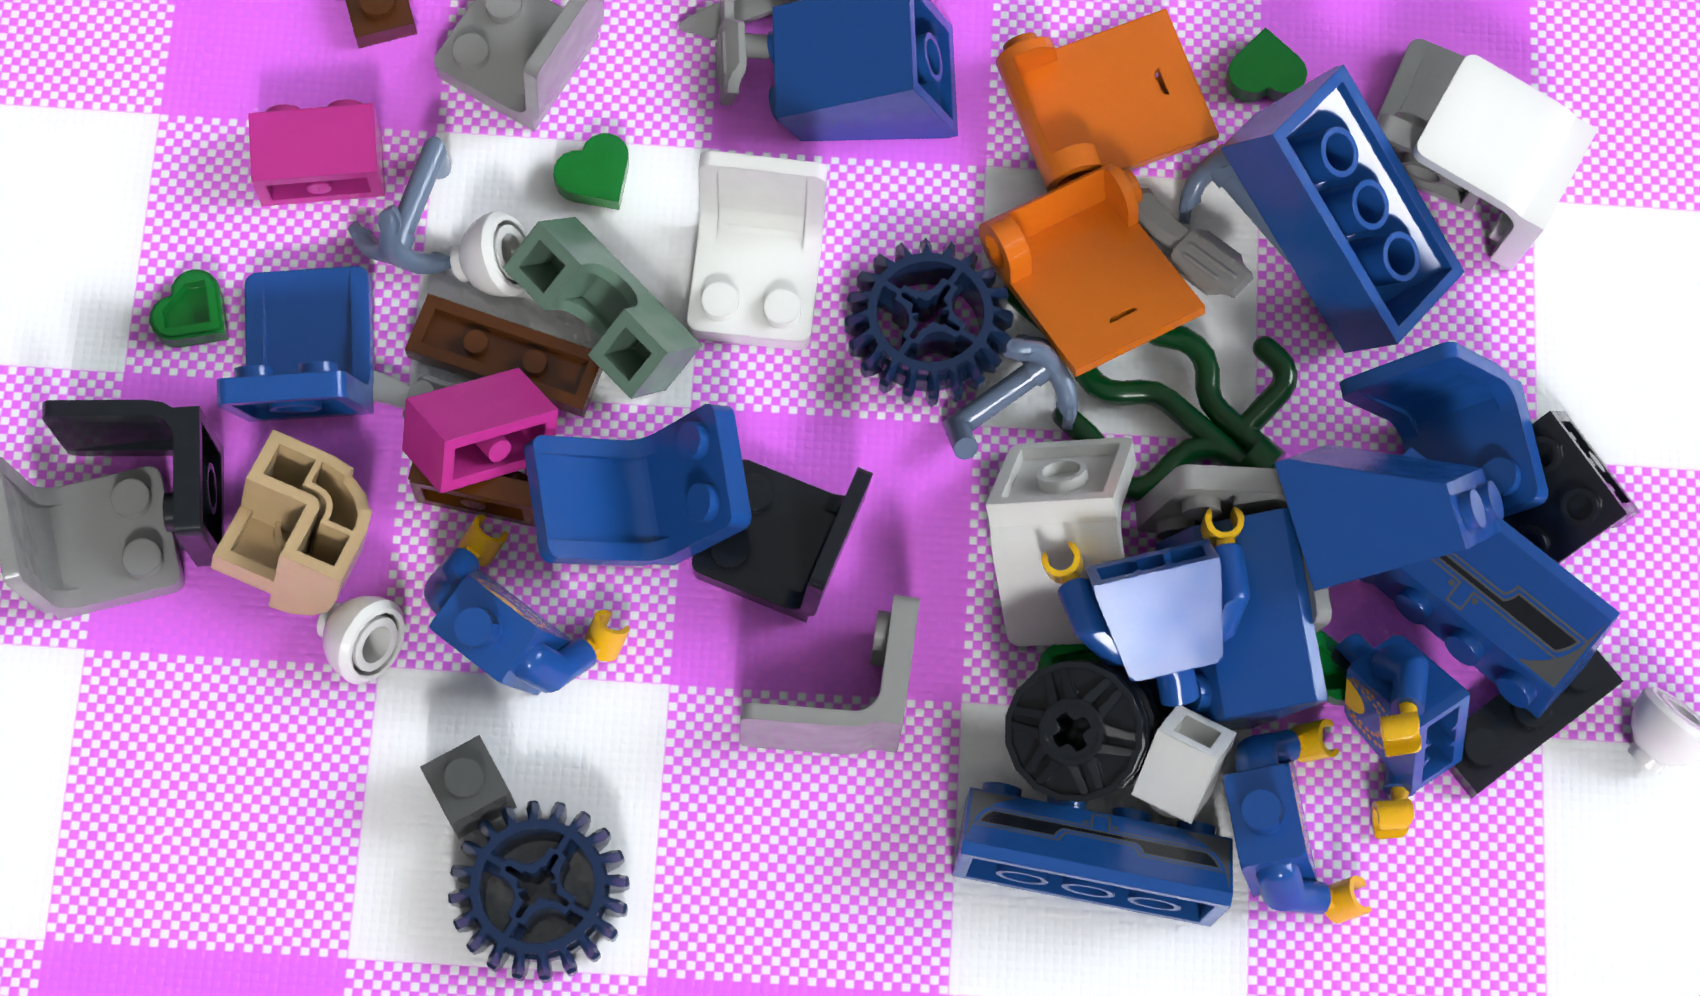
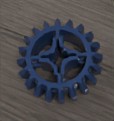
M925 238L920 242L918 254L912 255L908 247L901 242L895 247V262L879 253L873 260L875 273L867 271L859 273L856 286L860 291L851 292L847 297L846 307L853 314L845 317L844 331L849 335L855 336L849 341L848 351L852 357H865L860 367V372L864 378L882 372L879 390L883 394L891 391L896 384L903 386L902 401L905 404L910 403L914 399L915 390L926 392L925 400L932 407L938 402L939 390L945 389L948 396L954 402H957L963 396V382L970 388L979 391L984 387L985 383L983 371L993 374L999 371L1002 359L998 353H1003L1005 346L1012 339L1005 330L1012 327L1014 316L1012 311L1002 308L1008 302L1009 294L1006 288H991L995 283L997 275L994 267L976 272L978 256L975 251L965 255L962 260L954 258L955 245L950 241L943 247L942 254L931 253L932 245ZM921 284L936 285L933 289L927 291H917L909 288L910 286ZM959 296L969 304L977 318L979 335L977 337L965 330L966 323L960 320L954 313L955 303ZM881 308L893 315L892 322L898 325L904 332L898 350L886 340L879 327L877 316ZM941 309L939 323L931 322L927 328L923 327L916 336L918 321L926 323L931 317L934 318ZM930 353H940L950 358L937 362L919 361Z
M534 800L527 803L528 820L518 822L516 814L510 806L503 808L501 814L507 827L498 833L490 822L483 820L478 825L481 834L488 841L483 848L473 841L465 840L461 845L462 852L475 863L473 867L461 864L453 865L450 874L453 879L460 883L469 884V888L450 892L448 894V901L454 907L471 908L454 919L453 924L460 933L479 928L466 945L473 955L482 953L491 945L494 946L487 960V966L490 970L498 972L505 965L508 958L513 957L512 977L516 981H523L527 976L530 962H537V973L540 981L548 983L551 982L553 976L552 961L561 959L565 972L569 977L578 974V966L572 956L573 953L582 949L586 957L593 963L601 958L599 949L591 941L595 934L606 941H616L619 935L617 929L612 924L606 922L604 918L606 915L617 918L627 916V904L621 900L610 898V894L629 890L630 881L629 877L625 875H608L609 872L619 868L625 860L621 850H611L599 854L611 840L610 832L606 828L598 829L586 838L585 834L591 823V817L587 812L581 811L575 816L571 824L567 826L565 825L567 808L564 803L556 802L551 809L549 820H543L538 801ZM535 841L557 842L554 849L549 847L540 860L533 863L523 864L510 857L508 859L504 858L510 851L526 843ZM576 852L587 861L593 871L594 895L590 908L579 903L575 896L564 889L566 876L571 869L569 863ZM491 875L500 879L504 886L514 892V902L507 914L510 920L502 932L491 922L486 907V889ZM552 875L554 880L549 882L553 894L557 895L560 903L553 899L548 901L545 898L539 897L533 905L529 904L527 907L525 902L529 901L530 897L519 879L527 884L532 882L533 884L540 885L546 877L550 878ZM557 918L568 924L572 922L577 925L571 932L553 941L544 943H526L521 941L525 933L531 934L536 925L545 919Z

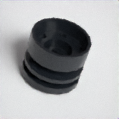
M1080 659L1060 661L1035 671L1016 690L1005 715V745L1015 770L1034 790L1058 801L1087 802L1130 786L1138 779L1156 731L1161 726V714L1151 689L1143 681H1130L1125 667L1108 666L1102 660ZM1069 716L1073 720L1082 718L1088 720L1091 728L1083 734L1086 744L1083 741L1073 743L1068 741L1065 733L1073 727Z

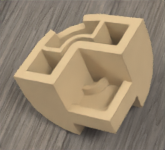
M273 429L245 479L241 505L213 554L211 569L270 593L268 607L290 614L310 616L329 611L336 602L362 552L373 511L369 509L366 493L353 477L354 468L332 454Z

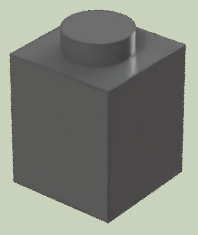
M480 735L420 766L458 839L479 829L478 825L483 820L491 822L501 817V810L508 806L513 810L517 808L511 792Z

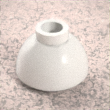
M503 210L490 212L477 219L464 233L461 244L454 246L451 250L450 264L456 278L462 282L470 281L475 288L492 296L514 297L521 295L525 290L503 267L527 237L524 227L515 217Z
M360 596L349 599L342 604L335 602L329 611L321 613L317 621V633L323 638V649L326 658L336 673L348 682L360 685L376 679L393 664L403 644L405 619L401 608L395 602L378 596Z
M1658 687L1644 688L1638 696L1632 711L1631 727L1635 741L1628 748V752L1641 765L1655 774H1660L1666 766H1687L1699 762L1700 716L1668 692Z

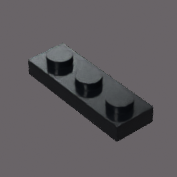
M1596 650L1586 667L1539 718L1535 717L1525 708L1512 705L1501 694H1498L1467 718L1462 761L1448 770L1471 798L1475 797L1618 687L1623 680L1600 652Z

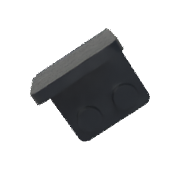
M47 400L42 403V420L67 453L71 455L173 456V492H167L163 495L165 529L167 532L175 533L179 549L185 550L197 567L211 566L213 554L225 534L224 452L222 443L200 406L171 407L163 402L152 400Z
M743 459L752 515L751 522L743 531L693 555V574L701 581L806 623L808 617L815 615L865 500L873 473L858 467L846 495H838L750 460Z

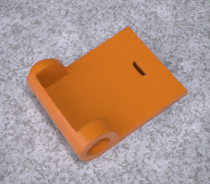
M1166 8L1056 49L1052 39L1049 37H1037L1032 32L1023 33L1008 40L1003 46L1004 51L996 59V66L1047 192L1110 162L1117 164L1122 170L1129 169L1131 171L1219 138L1218 130Z
M1113 162L1107 163L993 217L979 226L981 244L990 264L1075 377L1205 314L1203 302L1138 223V203L1142 202L1143 194L1137 178L1129 169L1122 170Z

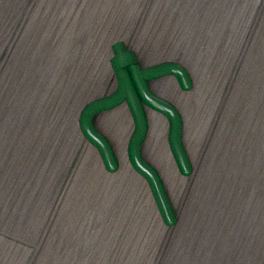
M1004 285L1003 288H1006L1009 294L1007 303L1039 330L1009 288ZM1181 325L1149 341V343L1154 346L1180 351L1191 360L1195 370V391L1200 408L1206 416L1177 391L1161 382L1143 379L1113 380L1103 375L1098 367L1077 377L1074 376V379L1085 392L1099 401L1121 406L1136 404L1152 405L1192 437L1183 440L1169 450L1146 474L1137 477L1132 476L1125 500L1140 501L1173 469L1180 465L1208 460L1218 462L1223 466L1276 469L1274 462L1282 460L1286 455L1282 448L1260 430L1290 399L1296 389L1298 373L1294 359L1285 348L1269 336H1261L1256 339L1252 349L1254 355L1272 371V381L1242 414L1230 406L1222 396L1220 368L1215 351L1203 336L1187 326ZM1057 407L1054 409L1052 414L1054 423L1073 440L1105 438L1098 428L1078 411L1073 423V429H1062L1063 415Z

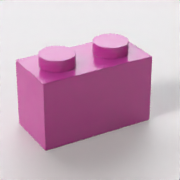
M343 99L331 102L327 107L301 109L294 105L282 104L272 106L265 112L248 113L251 182L262 206L385 196L382 131L373 103L363 104L356 100Z
M520 368L406 398L402 451L440 494L526 469L525 444L539 435H556L558 408Z

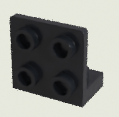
M1549 411L1532 424L1548 488V498L1540 506L1503 517V520L1560 564L1607 529L1622 526L1639 514L1640 511L1565 411Z

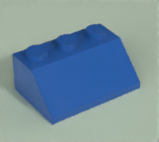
M1279 508L1244 516V526L1236 539V544L1241 545L1244 550L1250 599L1235 636L1223 642V660L1216 664L1194 668L1200 694L1199 698L1192 703L1182 705L1230 730L1253 729L1328 701L1301 548L1289 508ZM1230 519L1212 522L1213 526L1221 532L1233 530ZM1201 524L1191 526L1156 543V550L1204 540L1200 531Z

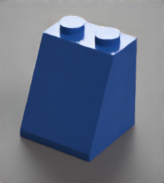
M800 0L772 7L773 31L768 33L767 47L774 64L775 86H772L769 90V105L775 120L788 129L798 140L941 139L958 136L953 26L930 0Z
M1329 444L1274 462L1314 591L1464 551L1502 531L1498 521L1504 517L1502 499L1493 481L1486 482L1481 467Z

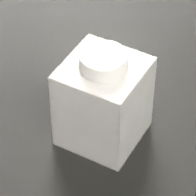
M1176 706L1157 729L1131 795L1149 803L1154 811L1165 817L1179 818L1192 824L1213 793L1237 733L1183 706Z

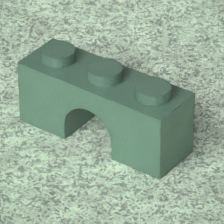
M576 217L538 221L503 267L544 311L557 309L569 312L585 322L596 333L600 340L588 356L630 399L666 391L702 347V344Z

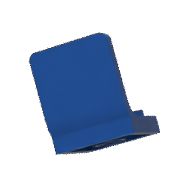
M360 266L259 272L249 275L245 281L246 366L234 368V377L216 380L217 406L248 422L374 414L372 278L370 273Z
M1444 342L1340 381L1339 385L1343 400L1390 421L1400 435L1405 452L1412 447L1428 460L1481 467L1486 482L1493 481L1498 488L1503 503L1504 517L1540 506L1547 500L1548 488L1522 383L1511 378L1505 369L1497 363L1456 342Z
M704 404L656 433L640 439L610 440L539 435L528 441L524 446L538 550L542 559L548 563L613 566L658 564L675 566L693 555L743 531L751 522V508L735 414L730 406Z

